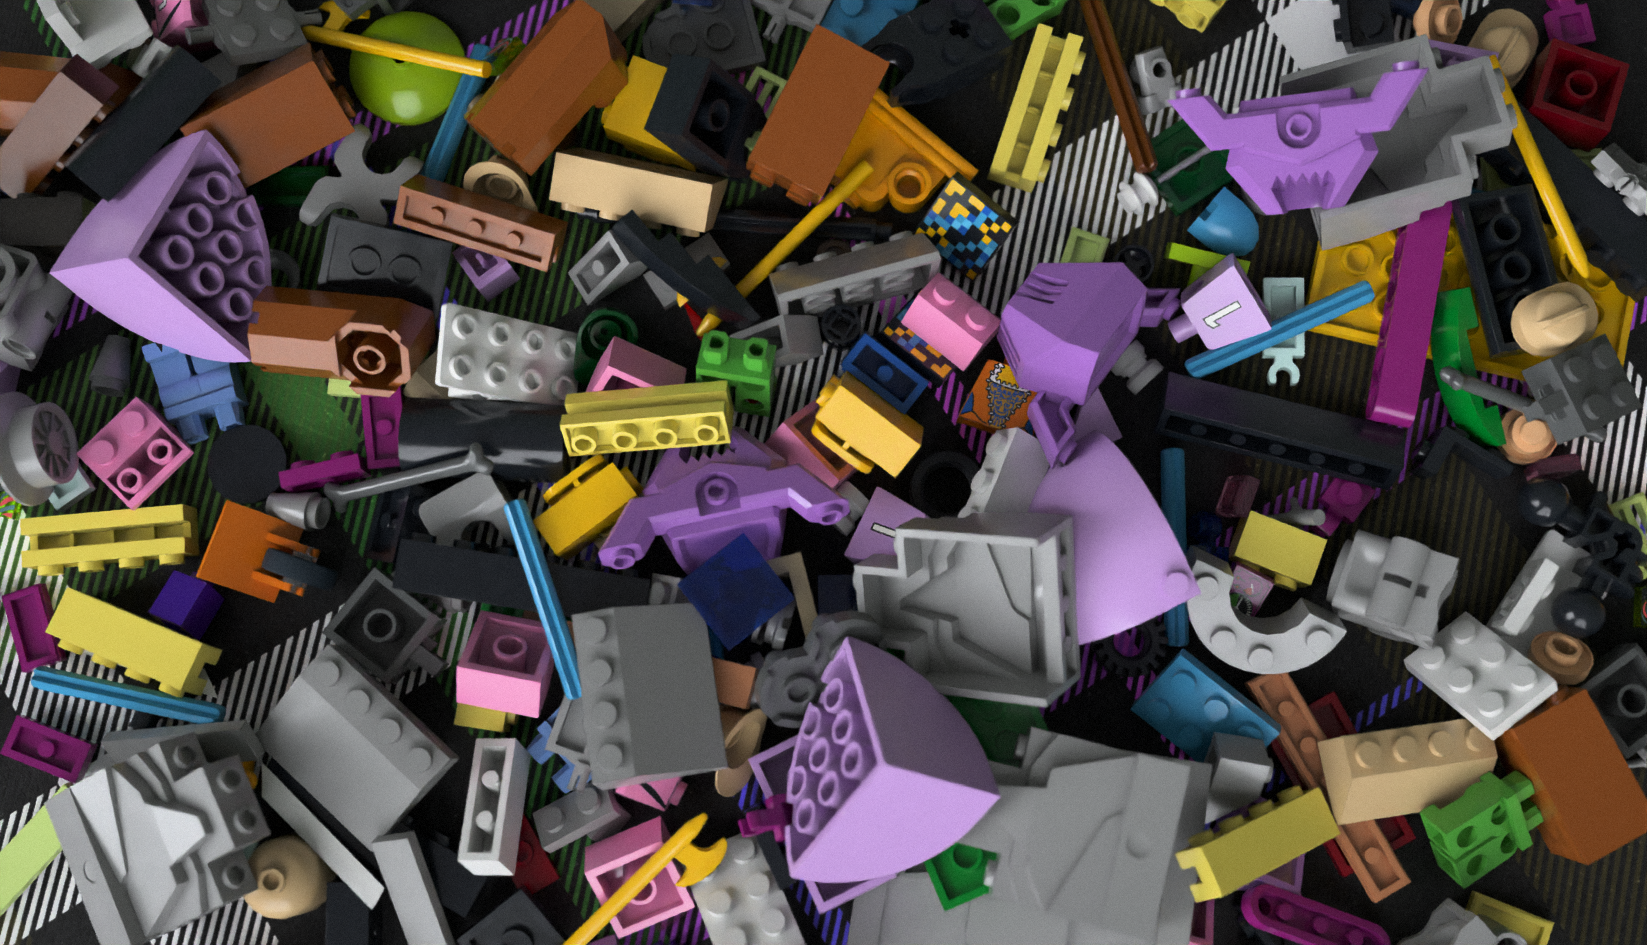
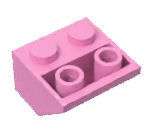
M135 397L76 453L133 511L194 454L188 443L182 439L179 431L154 406L138 397Z

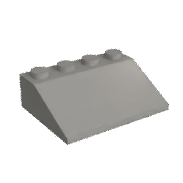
M904 231L892 235L889 238L890 242L875 245L873 241L863 242L851 248L852 252L837 256L836 252H826L813 258L814 262L799 266L798 262H789L779 265L775 269L776 272L769 274L779 316L783 314L812 315L819 318L823 317L824 313L835 305H848L856 308L918 291L920 288L923 289L937 274L941 261L939 250L924 233L913 235L912 231Z
M704 602L613 607L572 615L593 785L602 790L729 768Z
M328 644L299 674L255 733L264 750L371 852L373 851L371 842L377 836L390 834L460 758L363 665L338 645Z

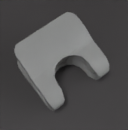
M477 472L420 505V518L430 535L437 536L436 544L453 547L454 539L470 541L473 529L480 523L488 521L497 527L504 539L510 544L516 545L504 511V505L513 501V498L505 482L494 480L491 474L485 476Z

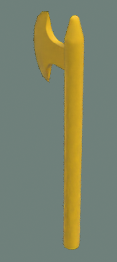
M333 0L323 3L318 8L330 13V17L323 27L313 25L301 27L305 38L312 42L488 78L492 72V66L487 61L342 32L352 19L343 13ZM368 9L356 19H369L370 10Z
M1490 55L1489 58L1493 69L1500 68L1503 74L1505 92H1502L1505 105L1512 104L1516 113L1517 128L1512 129V134L1558 234L1556 237L1553 236L1543 223L1556 274L1563 281H1569L1565 265V258L1568 256L1570 263L1583 278H1587L1590 272L1585 250L1496 55Z
M864 159L735 286L744 298L763 282L874 171ZM711 257L719 268L727 262L722 257ZM677 292L676 301L679 307H681L688 299ZM708 313L696 330V335H704V333L716 328L723 320Z
M701 813L686 822L562 945H586L674 858L686 866L684 874L675 886H691L711 874L722 862L727 852V841L723 837L707 848H700L691 842L699 834L708 819L707 814Z

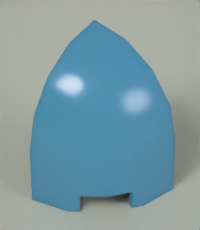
M1225 187L1187 230L1205 246L1218 254L1226 256L1234 253L1235 257L1244 256L1255 248L1259 240V226L1253 213Z

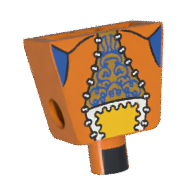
M1006 357L1003 363L988 359L967 397L956 422L991 434H995L996 430L1018 427L1033 436L1034 429L1027 416L1029 403L1037 392L1018 386Z

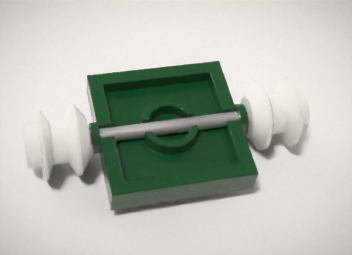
M1239 107L1233 109V114L1238 113ZM1181 119L1151 139L1158 160L1156 170L1146 173V175L1134 173V183L1132 185L1124 181L1120 182V192L1117 194V198L1127 213L1134 212L1136 215L1142 216L1144 214L1143 205L1148 203L1151 206H1157L1160 193L1177 218L1235 180L1225 169L1229 149L1211 151L1186 121Z

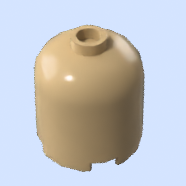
M295 831L263 842L253 851L248 864L259 889L245 895L243 898L252 910L264 917L275 919L290 918L314 911L326 902L327 882L333 881L337 874Z

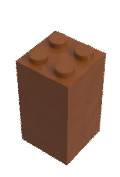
M816 24L748 158L745 168L752 172L750 178L769 188L775 183L787 189L786 196L803 206H807L809 202L816 205L823 197L890 62Z
M310 42L213 91L180 126V129L185 137L207 129L223 146L239 168L240 173L236 175L245 189L355 132L352 118L356 117L357 114L353 108L354 103L343 85L336 87L333 83L336 81L333 74L334 69L323 50L315 52Z
M1566 684L1557 685L1558 690L1496 738L1494 743L1498 758L1507 774L1517 770L1532 782L1535 793L1527 799L1534 803L1541 812L1544 822L1536 827L1552 854L1590 865L1647 833V798L1587 690L1584 688L1567 687Z

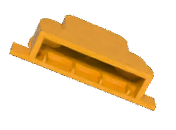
M877 88L830 181L836 186L864 159L874 171L844 202L853 209L861 207L865 211L875 212L883 208L890 200L892 206L898 211L913 213L921 209L938 188L956 172H959L971 182L979 170L903 107L891 108L886 101L889 96Z

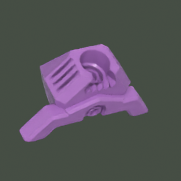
M1419 60L1393 63V72L1384 73L1370 96L1365 98H1357L1353 87L1245 100L1240 102L1239 111L1234 114H1226L1211 95L1201 96V88L1176 91V99L1167 101L1211 151L1230 149L1225 169L1266 215L1288 213V210L1315 207L1332 209L1346 205L1379 152L1371 132L1387 131L1393 128L1429 68L1419 69Z
M1123 262L1038 263L1009 300L1001 315L1002 319L1000 320L997 339L1018 386L1037 392L1029 403L1027 416L1051 469H1054L1059 461L1066 464L1078 446V443L1073 441L1077 429L1069 414L1070 410L1075 404L1085 406L1135 338L1139 327H1157L1163 319L1167 321L1173 319L1181 306V300L1177 299L1181 288H1146Z
M732 426L731 443H728L732 452L727 448L723 456L714 451L710 459L703 453L700 460L697 461L692 455L689 459L690 447L667 448L643 488V496L632 498L628 501L598 555L603 566L625 569L632 566L635 561L643 558L655 536L662 535L677 563L691 581L728 574L724 570L708 569V566L720 556H723L725 561L718 566H728L731 568L732 573L761 567L760 562L780 557L787 508L791 507L809 522L832 525L850 513L849 501L800 463L787 466L784 458L745 429Z

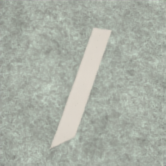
M262 763V797L372 910L385 888Z

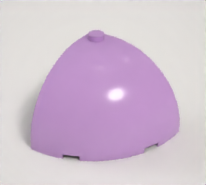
M207 129L180 138L162 148L139 169L109 202L102 199L79 226L49 272L103 315L150 341L178 349L181 353L198 358L233 363L251 361L247 335L249 323H258L259 312H252L253 301L265 286H271L269 245L256 200L253 194L247 195L240 179L236 175L240 173L239 168L223 146Z
M1097 430L1075 441L1078 443V446L1066 464L1059 461L1054 469L1048 468L1028 509L1029 513L1072 515L1079 645L1134 627L1201 594L1179 543L1147 486L1121 450L1107 436Z
M849 636L844 639L833 662L830 660L820 678L823 683L828 685L825 691H822L817 704L809 703L793 753L786 802L793 804L792 825L785 827L790 877L813 882L842 883L879 878L911 868L953 845L981 819L1000 797L990 765L977 737L950 701L943 694H940L928 680L901 660L882 649Z

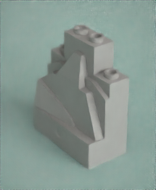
M1427 34L1279 77L1280 96L1353 87L1357 98H1365L1370 96L1384 73L1393 72V63L1419 60V69L1429 68L1393 128L1387 131L1371 132L1379 152L1346 205L1332 209H1322V207L1310 208L1322 251L1368 239L1419 221L1422 211L1444 206L1445 202L1471 195L1473 179L1478 178L1477 164L1473 155L1508 146L1512 129L1517 128V117L1512 104L1505 105L1502 92H1505L1503 74L1500 68L1493 69L1489 55L1443 68L1438 47L1431 48Z
M974 512L965 518L943 516L939 519L914 517L895 528L896 534L893 547L897 556L873 554L854 565L853 586L857 594V612L870 614L879 625L880 631L887 641L886 648L905 650L903 662L928 680L940 694L1048 707L1081 678L1072 515L1029 512Z
M1028 727L1026 735L1019 733L1014 749L1013 758L1020 760L1018 768L988 760L1000 797L981 819L956 842L997 853L996 861L988 860L983 879V885L990 886L988 894L991 897L1040 910L1046 914L1152 942L1191 767Z
M195 732L159 742L124 762L106 767L44 802L100 945H142L173 932L259 889L243 849L270 835L268 826L238 754L208 764Z

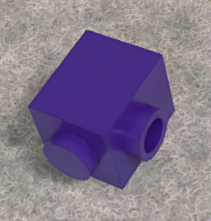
M174 570L148 613L164 626L200 641L225 599L213 589L215 583L196 577L197 572L193 571L191 576Z

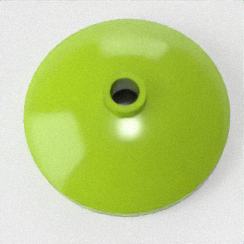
M405 11L384 16L372 23L361 34V36L465 57L463 47L454 32L439 19L421 12ZM355 50L351 53L349 65L351 84L360 102L376 117L397 125L423 124L444 114L448 110L463 74L407 61L396 63V59Z

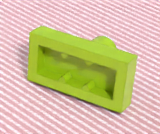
M1167 242L1163 258L1192 265L1187 283L1188 287L1227 256ZM1237 258L1247 275L1250 261Z

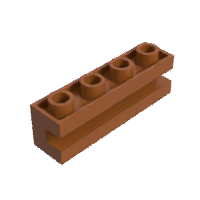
M419 174L414 175L400 185L393 222L403 227L548 272L551 268L552 262L556 263L560 259L568 225L567 221Z

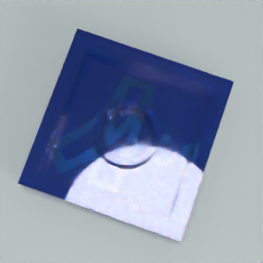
M744 532L677 583L678 587L728 651L795 599Z

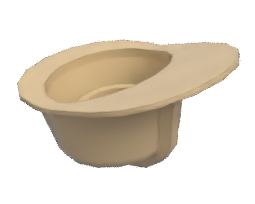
M1499 9L1488 14L1480 23L1467 47L1498 52V61L1512 89L1522 78L1536 53L1539 43L1538 33L1532 21L1523 13L1513 9Z
M494 155L488 161L478 162L471 166L464 175V189L538 212L529 191V181L526 173L510 160Z
M1570 282L1557 283L1532 293L1519 301L1512 312L1510 325L1513 337L1522 349L1531 355L1547 357L1569 350L1590 339L1597 328L1598 312L1594 300L1582 287Z
M721 703L719 706L729 768L716 770L715 786L719 794L724 797H730L741 791L753 774V769L748 759L759 754L767 716L763 714L761 708L747 712L739 707Z

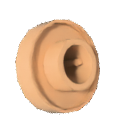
M1422 0L1420 7L1413 16V28L1417 36L1427 34L1430 40L1453 44L1456 41L1463 21L1459 1Z
M1514 409L1501 416L1507 444L1497 446V448L1511 462L1521 465L1540 462L1550 456L1557 446V442L1546 421L1536 419L1528 423L1524 413Z
M1558 631L1543 632L1536 635L1527 652V659L1554 678L1558 684L1572 685L1584 681L1594 664L1593 654L1586 644L1578 638Z

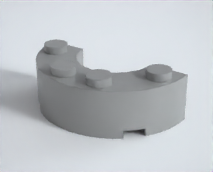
M1193 545L1190 546L1185 558L1201 594L1186 601V609L1200 640L1215 656L1227 664L1244 671L1259 674H1280L1307 667L1324 657L1341 641L1347 632L1338 614L1302 597L1290 610L1276 617L1257 618L1243 614L1230 602L1229 592L1234 575L1228 562Z

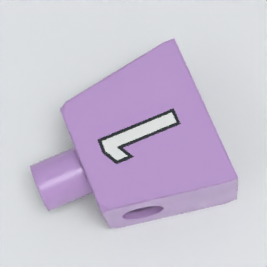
M1234 253L1225 257L1182 291L1181 306L1185 313L1168 322L1169 329L1178 343L1198 333L1209 350H1214L1272 329L1271 315Z
M876 487L844 555L854 565L873 554L897 556L893 547L896 534L895 528L914 517H930L886 490Z

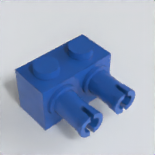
M865 330L840 361L841 369L844 372L846 370L904 415L929 384L925 377Z

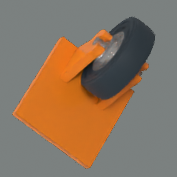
M226 500L196 577L275 603L280 589L302 597L307 585L331 591L336 582L338 572L316 563L321 552L320 550L298 543L304 529Z

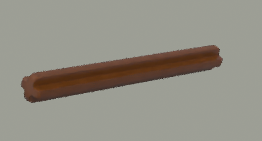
M1079 0L1135 170L1138 174L1150 173L1156 170L1158 160L1104 0Z

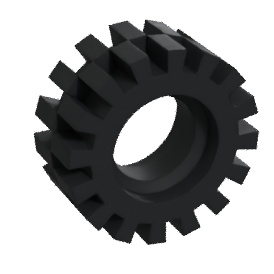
M1156 616L1135 626L1141 631L1144 644L1142 650L1132 657L1124 656L1116 650L1114 646L1115 634L1093 641V644H1090L1091 651L1095 652V660L1098 664H1102L1105 667L1104 670L1114 673L1119 677H1136L1148 674L1150 670L1156 669L1160 665V659L1164 658L1167 652L1164 650L1165 644H1168V637H1165L1163 631L1166 630L1164 623L1160 624L1158 621L1159 616Z

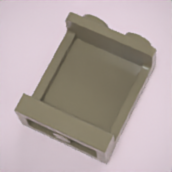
M801 552L760 562L767 584L787 578L791 579L805 638H807L808 633L812 630V622L817 617Z

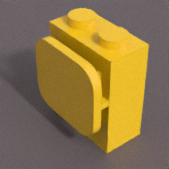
M633 55L629 66H625L628 72V84L615 97L614 102H611L608 107L604 108L601 123L604 124L603 127L607 138L622 144L630 152L662 164H675L695 172L696 167L644 129L667 68Z
M847 370L840 378L833 374L820 391V396L816 400L820 408L811 429L813 435L859 471L869 474L876 463L896 478L920 448L924 427L907 414L904 415Z
M598 454L585 461L543 494L544 500L552 507L535 518L533 523L555 554L568 561L600 538V533L612 529L628 501L632 498L640 497L639 495L642 493L643 487L627 466L619 470L613 462L609 464L601 454Z

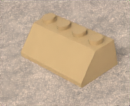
M577 147L556 152L549 200L561 202V209L566 211L584 213L585 208L599 210V217L619 221L624 215L633 210L647 228L661 229L662 224L677 227L676 233L680 235L700 237V232L705 233L713 229L727 188L728 179Z
M1467 719L1341 736L1317 742L1336 825L1417 813L1431 804L1442 809L1462 797L1470 785L1480 782L1479 777L1489 771L1493 773L1498 758L1494 741Z

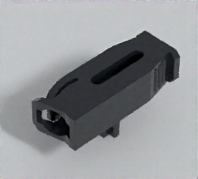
M377 869L368 870L379 882L381 871ZM336 875L333 881L327 882L326 945H382L381 898L378 899L371 910L338 875Z

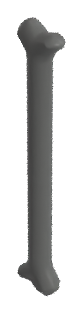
M1450 365L1443 367L1439 372L1441 380L1449 384L1455 391L1460 389L1522 413L1521 407L1536 401L1462 373ZM1544 416L1541 417V418H1538V419H1540V420L1546 421L1545 418H1544ZM1600 427L1583 436L1595 443H1600L1608 435L1606 429Z
M474 442L470 446L469 453L465 456L349 485H339L332 481L327 482L323 487V493L333 501L337 512L344 513L347 510L348 502L469 471H476L488 476L493 471L495 465L492 460L484 456L482 445Z

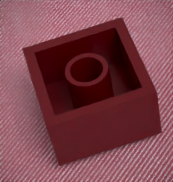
M1553 38L1534 60L1521 105L1563 144L1589 153L1611 130L1630 64Z

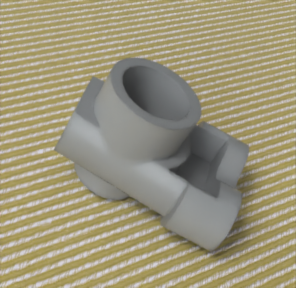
M1163 46L1154 47L1135 54V58L1130 66V75L1133 81L1140 85L1141 96L1137 97L1142 115L1152 114L1172 106L1167 100L1176 99V91L1182 90L1181 83H1176L1174 80L1171 64L1167 60Z

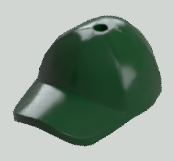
M614 307L597 308L589 313L582 322L576 337L573 366L574 377L579 383L588 386L598 361L614 336L637 346V327L634 320L624 311ZM603 328L608 329L606 333H602L601 330Z

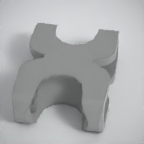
M361 123L354 125L355 132L344 138L334 154V163L342 176L340 178L325 176L317 180L300 209L299 219L308 226H317L333 210L346 208L354 211L361 220L390 226V219L383 205L397 206L400 185L414 175H420L424 162L416 157L409 156L404 158L402 163L392 173L381 175L372 172L365 164L368 149L372 144V134L365 125Z

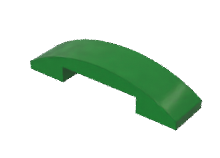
M1470 287L1438 292L1431 328V350L1435 375L1445 406L1456 427L1467 432L1471 436L1470 441L1478 446H1501L1507 444L1498 405H1484L1482 397L1460 389L1455 391L1440 378L1439 372L1441 369L1449 365L1462 373L1478 378L1467 330L1478 327L1479 324Z

